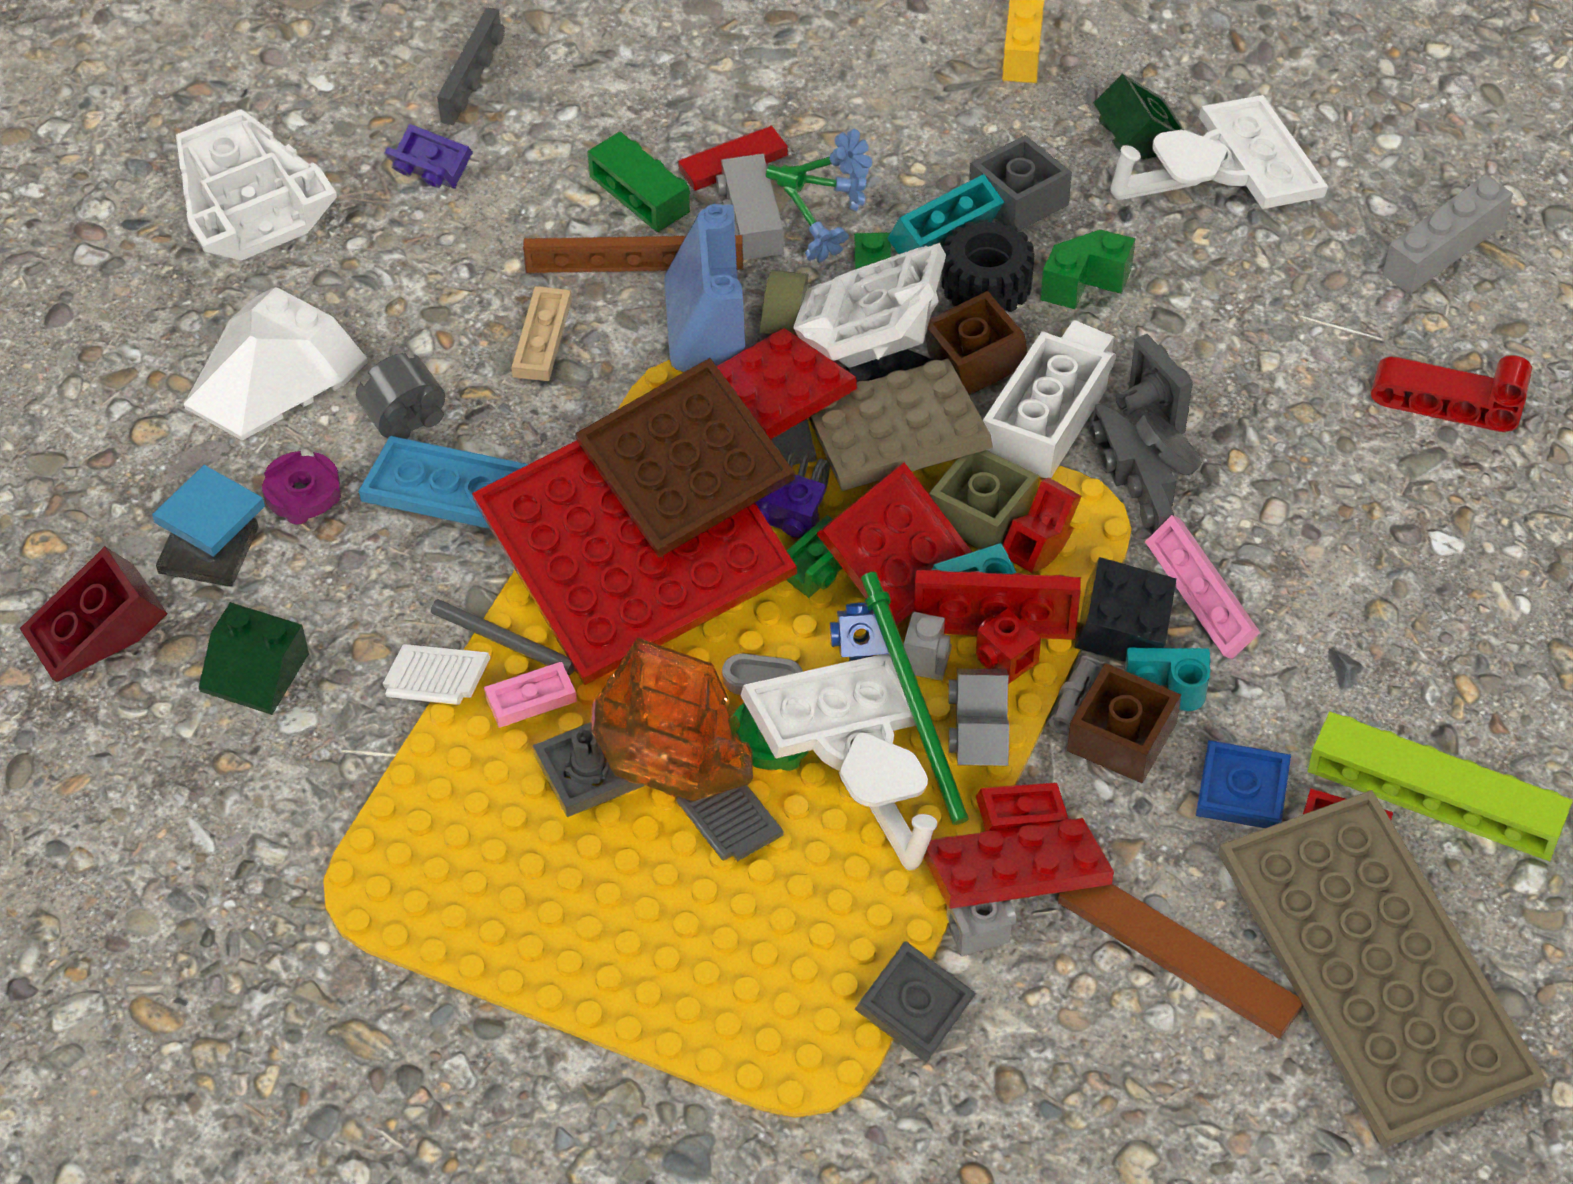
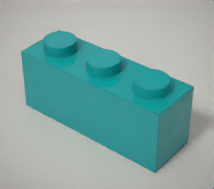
M982 174L899 217L887 239L898 254L924 246L930 247L938 243L943 248L946 238L953 236V231L956 228H965L966 223L973 222L976 224L980 223V220L992 222L1004 201L985 174Z

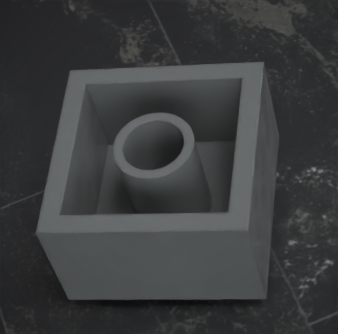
M1026 135L970 163L969 181L985 174L1004 201L995 218L998 221H1002L1003 225L1009 226L1011 224L1017 227V232L1069 205L1072 172Z

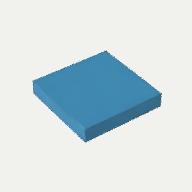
M203 465L152 516L154 523L214 557L265 507L263 497Z

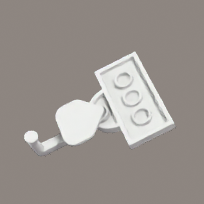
M1263 95L1201 106L1199 118L1209 131L1204 136L1186 130L1158 134L1154 138L1152 147L1166 169L1131 175L1134 163L1140 160L1141 155L1131 146L1125 145L1121 147V155L1118 159L1111 185L1112 196L1117 200L1196 186L1204 181L1214 180L1230 186H1247L1262 209L1325 197L1328 185Z
M876 655L745 684L740 696L774 757L780 758L813 750L824 763L839 770L840 778L851 797L859 804L870 807L905 869H917L931 841L933 830L937 827V820L927 814L914 816L912 819V826L914 827L912 833L894 803L921 795L926 789L928 778L914 753L893 744V731L916 726L890 655Z

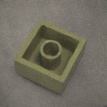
M985 450L958 458L931 490L929 495L962 539L981 550L1000 543L1003 546L1012 521L1028 515L1038 490L1039 475Z

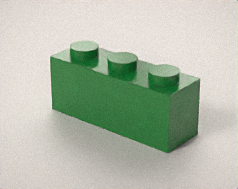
M621 131L587 151L589 177L657 233L690 213V189L687 183L682 178H677L665 168L660 160L651 157L642 149L638 142L630 140Z

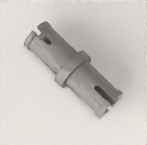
M1089 656L1078 658L1069 681L1062 685L1059 691L1061 699L1049 720L1051 728L1056 732L1069 735L1070 721L1102 669L1101 664L1096 659Z

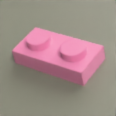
M562 662L484 687L486 699L499 728L577 702L576 692Z

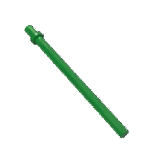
M869 572L861 577L868 596L865 600L868 610H873L952 824H962L968 821L969 818L889 608L891 598L888 592H883L877 573Z

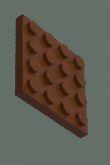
M711 358L575 433L578 444L658 558L795 480L794 470Z

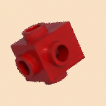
M1008 608L996 617L991 616L984 620L977 629L976 655L979 661L988 669H1007L1008 684L1039 663L1041 638L1025 619H1019Z

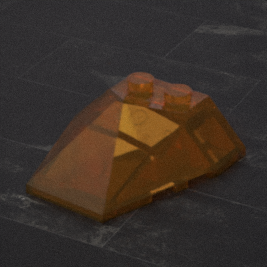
M637 638L622 659L615 673L611 675L607 684L592 704L591 731L614 775L624 778L628 782L642 784L663 791L667 795L681 797L693 802L748 785L753 779L752 750L749 743H742L738 732H736L740 723L737 716H730L725 704L729 698L714 665Z

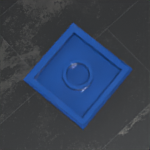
M1208 740L1196 816L1260 828H1268L1282 823L1291 754Z

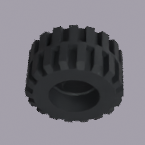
M980 220V223L969 222L965 224V228H956L953 231V236L946 238L945 246H943L946 258L941 272V286L944 289V295L947 300L952 299L953 306L956 307L987 291L1008 312L1016 310L1017 304L1023 305L1027 301V295H1030L1032 291L1035 253H1033L1034 246L1032 242L1028 241V236L1024 232H1017V227L1011 224L1009 226L1003 225L1002 221L996 220L995 223L988 222V220Z

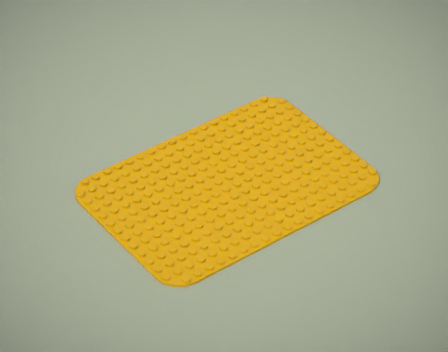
M670 359L649 368L630 388L618 409L684 372L676 370L671 365ZM807 418L817 461L821 458L827 460L811 422ZM958 458L914 470L912 473L929 494ZM817 461L808 462L805 478L811 479ZM800 464L792 465L795 475L799 473ZM1059 465L1051 479L1082 496L1070 523V526L1074 527L1073 532L1059 555L1047 567L1030 573L1013 562L1012 564L1016 573L1025 575L1081 577L1076 629L1077 637L1086 584L1098 558L1101 557L1124 563L1132 528L1125 505L1102 481ZM830 466L826 492L818 507L820 521L826 515L832 519L837 517L879 481L842 491ZM1039 476L1038 488L1040 486L1041 481L1045 478ZM771 526L786 551L800 539L786 534L780 528ZM966 543L972 552L980 550ZM843 568L837 573L835 580L828 588L824 590L820 588L810 598L785 580L585 686L574 670L568 676L576 692L577 702L500 728L486 699L484 687L548 665L474 633L463 650L488 652L490 660L471 698L463 697L460 705L436 702L428 704L332 855L323 879L327 914L340 935L367 954L760 1111L798 1118L832 1112L860 1096L880 1070L894 1039L857 1012L855 1007L905 941L933 960L949 926L947 904L924 858L917 869H905L870 807L856 802L841 780L840 771L824 763L813 750H810L801 759L800 765L791 771L761 769L737 759L736 750L731 739V721L735 711L744 701L740 695L730 692L724 686L722 668L728 658L743 653L790 659L798 663L803 672L849 662V657H841L839 646L832 647L830 622H837V611H845L846 604L866 603V598ZM514 570L483 619L566 656L517 572ZM912 613L897 625L903 645ZM858 629L855 631L854 636H862L866 630ZM944 634L950 636V644L952 645L943 681L916 675L915 677L969 820L959 825L952 824L917 727H907L893 731V744L914 753L928 778L926 789L921 795L894 802L912 833L914 829L912 819L919 814H927L937 820V827L933 830L931 840L986 831L975 796L981 788L1017 785L1059 698V691L1067 681L1081 652V649L1075 648L1076 638L1075 640L1041 638L1039 663L1008 684V766L958 765L956 753H949V728H956V704L948 703L949 679L957 680V668H988L981 664L976 655L977 636ZM610 715L643 775L644 786L567 817L534 756L533 745ZM727 761L783 830V836L738 862L733 856L722 860L676 802L677 797L684 794L682 792L683 785ZM600 781L598 784L593 783L592 785L600 786L602 782Z

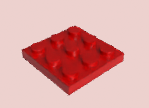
M785 328L717 366L770 439L775 438L857 389L856 377Z
M905 462L897 466L816 533L866 599L868 596L861 577L869 572L877 573L883 592H888L891 598L889 608L896 626L914 611L916 570L930 571L934 564L972 553V550Z

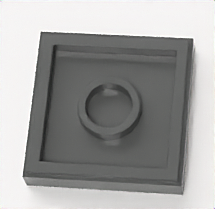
M905 941L857 1004L855 1010L927 1063L976 993Z

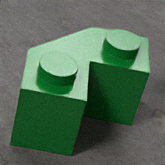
M1100 229L1055 244L1043 268L1040 300L1075 310L1086 285L1122 294L1132 270L1136 238Z

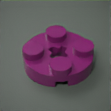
M301 451L290 452L278 457L268 465L264 472L265 480L262 484V493L266 505L272 512L287 518V521L291 524H303L309 518L324 513L340 500V479L337 467L332 460L323 454L313 452V457L302 456ZM297 482L303 485L309 483L307 487L302 489H295L294 486Z

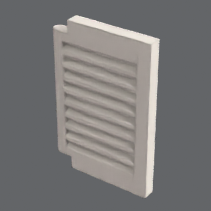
M403 644L383 682L384 688L387 689L386 697L460 705L463 697L471 698L490 660V655L488 652Z

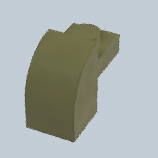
M771 270L764 294L760 333L773 334L785 328L798 337L793 327L806 290L813 285L808 284L809 274Z

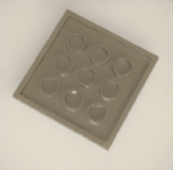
M949 358L927 362L924 366L906 371H894L888 376L871 381H858L856 390L809 417L842 491L879 481L904 462L911 471L993 448L991 434Z

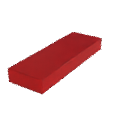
M771 125L678 160V170L691 188L696 191L716 183V175L722 174V159L764 154L765 162L768 164L788 156V146Z

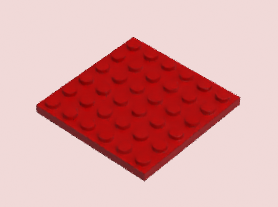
M577 440L472 493L476 506L564 653L572 662L573 668L584 686L797 574V566L756 503L658 558Z

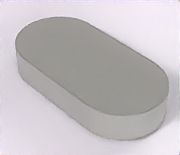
M744 653L728 658L722 668L724 686L730 692L741 695L745 684L803 672L800 665L790 659Z

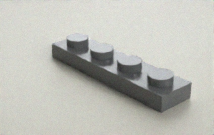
M486 7L438 94L437 100L441 123L454 125L460 113L466 111L471 92L478 88L484 68L490 66L496 46L501 45L503 42L505 27L501 24L499 9Z

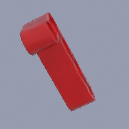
M1515 355L1505 356L1499 360L1494 378L1399 357H1386L1380 360L1377 365L1371 397L1377 404L1384 407L1498 432H1509L1516 429L1520 423L1531 379L1532 365L1523 357Z

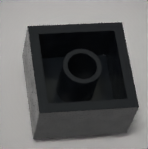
M1099 557L1086 584L1075 648L1126 662L1127 648H1164L1177 578Z

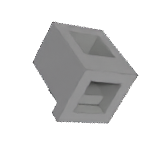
M917 612L912 613L904 647L916 676L943 681L952 645L950 644V636L944 635L945 618Z
M1010 900L949 909L947 906L949 929L961 957L1010 943L1011 926L1016 924V915Z

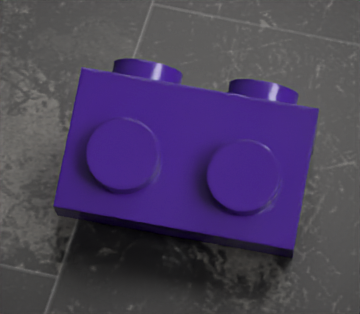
M409 124L397 149L387 147L384 154L393 163L391 167L405 176H411L412 173L422 176L421 179L433 187L440 188L443 184L455 189L473 151L466 145Z
M795 475V480L755 503L770 526L780 528L792 537L801 538L820 522L818 507L826 492V488L823 483Z

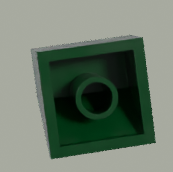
M1123 73L1093 102L1100 113L1098 117L1100 123L1115 137L1113 139L1115 147L1121 152V147L1125 145L1131 146L1140 153L1141 160L1157 157L1152 145L1154 138L1158 134L1184 130L1163 97Z
M230 602L211 631L199 683L200 692L273 715L309 655L302 624Z

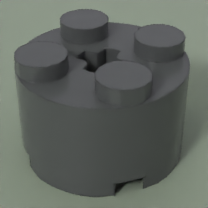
M399 353L380 361L367 372L371 378L365 386L360 381L356 390L357 401L380 434L385 438L394 436L408 439L412 431L422 426L433 427L444 417L441 409L445 402V392L421 358L415 354L414 358H409L406 353Z

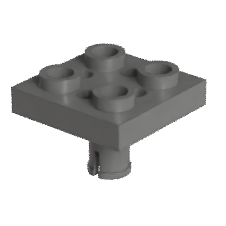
M1146 333L1134 341L1129 389L1116 394V403L1120 411L1123 410V414L1126 416L1145 407L1148 412H1153L1162 417L1183 434L1186 432L1193 381L1188 372L1180 369L1169 357L1166 349L1162 345H1158Z
M610 715L533 745L534 756L567 817L644 786L643 775ZM600 781L602 782L600 786L592 785L593 783L598 784Z

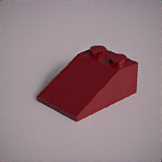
M104 546L19 629L52 680L59 682L139 642L168 613L134 564Z

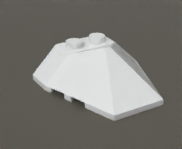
M242 109L176 134L188 226L205 252L238 260L252 257L307 234L337 198L336 191L320 167L313 162L307 163L297 155L296 149L289 144L287 146L283 145L273 137L272 131Z
M274 287L253 297L229 320L189 393L184 407L191 413L243 441L283 419L282 413L299 404L305 407L314 402L313 397L330 387L335 391L344 386L368 363L367 357L333 316L278 287Z

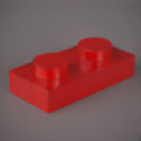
M1057 782L981 788L975 796L986 831L1069 819Z

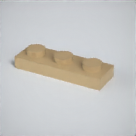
M535 286L511 367L514 378L550 381L572 302L571 290Z

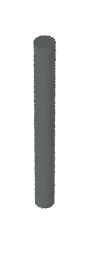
M436 599L431 607L432 614L549 666L562 662L568 675H571L575 670L567 656L440 599Z

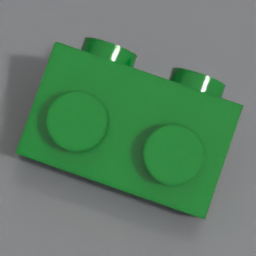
M828 515L787 550L797 566V574L786 579V581L808 598L820 588L823 590L828 588L835 580L837 573L842 569L816 534L833 520Z

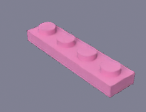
M1171 515L1145 543L1167 575L1177 578L1176 588L1222 655L1233 659L1261 632L1183 521Z

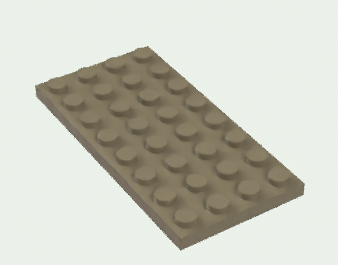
M1373 790L1220 845L1218 854L1383 1149L1543 1087L1546 1077Z

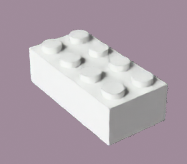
M1042 331L983 419L991 434L993 448L988 449V451L1042 478H1051L1092 414L1095 405L1098 404L1107 390L1112 355Z

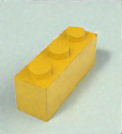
M1010 0L1002 81L1037 83L1044 0Z

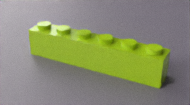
M1329 711L1314 744L1307 771L1363 793L1373 790L1379 799L1549 862L1573 802V799L1564 797L1556 791L1542 789L1520 781L1512 775L1498 773L1479 766L1471 760L1454 757L1438 751L1432 746L1413 742L1391 731L1380 730L1358 722L1350 716H1342Z

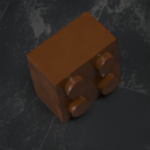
M988 291L931 318L925 335L930 357L934 360L949 358L968 395L1014 374L1028 353L1024 332Z
M1105 663L1070 721L1067 751L1143 784L1177 724L1181 694Z

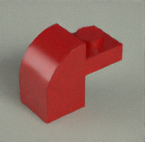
M1051 478L1043 479L1028 515L1012 521L1003 543V547L1011 562L1030 573L1047 567L1059 555L1073 532L1074 527L1070 526V523L1082 496Z

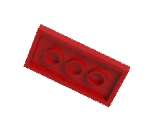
M916 570L914 612L945 618L944 634L977 636V629L984 620L991 616L996 617L1008 608L1019 619H1025L1040 638L1075 640L1081 577L1025 575L1022 573L996 574L979 571Z
M1083 818L933 839L930 841L923 857L949 909L1112 885L1114 870Z

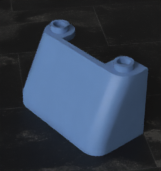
M713 204L701 210L664 277L670 362L676 370L682 372L693 368L709 358L718 366L745 350L742 285L737 280L733 204Z

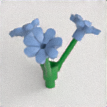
M857 129L850 130L847 135L842 132L835 136L834 141L838 148H835L829 157L799 166L783 165L778 167L771 164L767 168L766 177L777 181L778 186L784 187V191L792 198L810 225L809 231L814 237V241L808 245V249L805 251L809 261L816 258L818 263L823 262L827 259L829 252L834 256L838 255L843 250L839 243L847 241L849 235L842 227L829 231L820 221L817 222L798 192L802 190L806 183L834 187V191L847 192L849 196V209L857 211L859 205H864L865 194L862 191L866 187L865 177L872 166V158L863 154L868 151L869 146L866 140L859 141L860 132ZM832 164L834 166L840 165L841 172L843 174H850V177L836 176L835 179L806 175V172Z

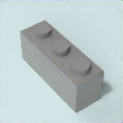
M764 154L722 159V174L716 175L719 197L725 196L726 200H722V205H734L735 235H743V260L784 254L783 225L771 180L766 177L767 165Z

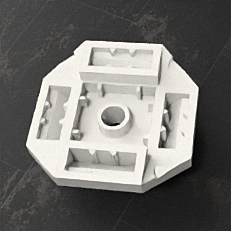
M941 244L916 248L852 270L828 282L807 288L793 327L796 334L801 340L832 361L838 360L848 368L875 359L879 360L881 357L923 344L931 314L939 302L936 292L946 258Z

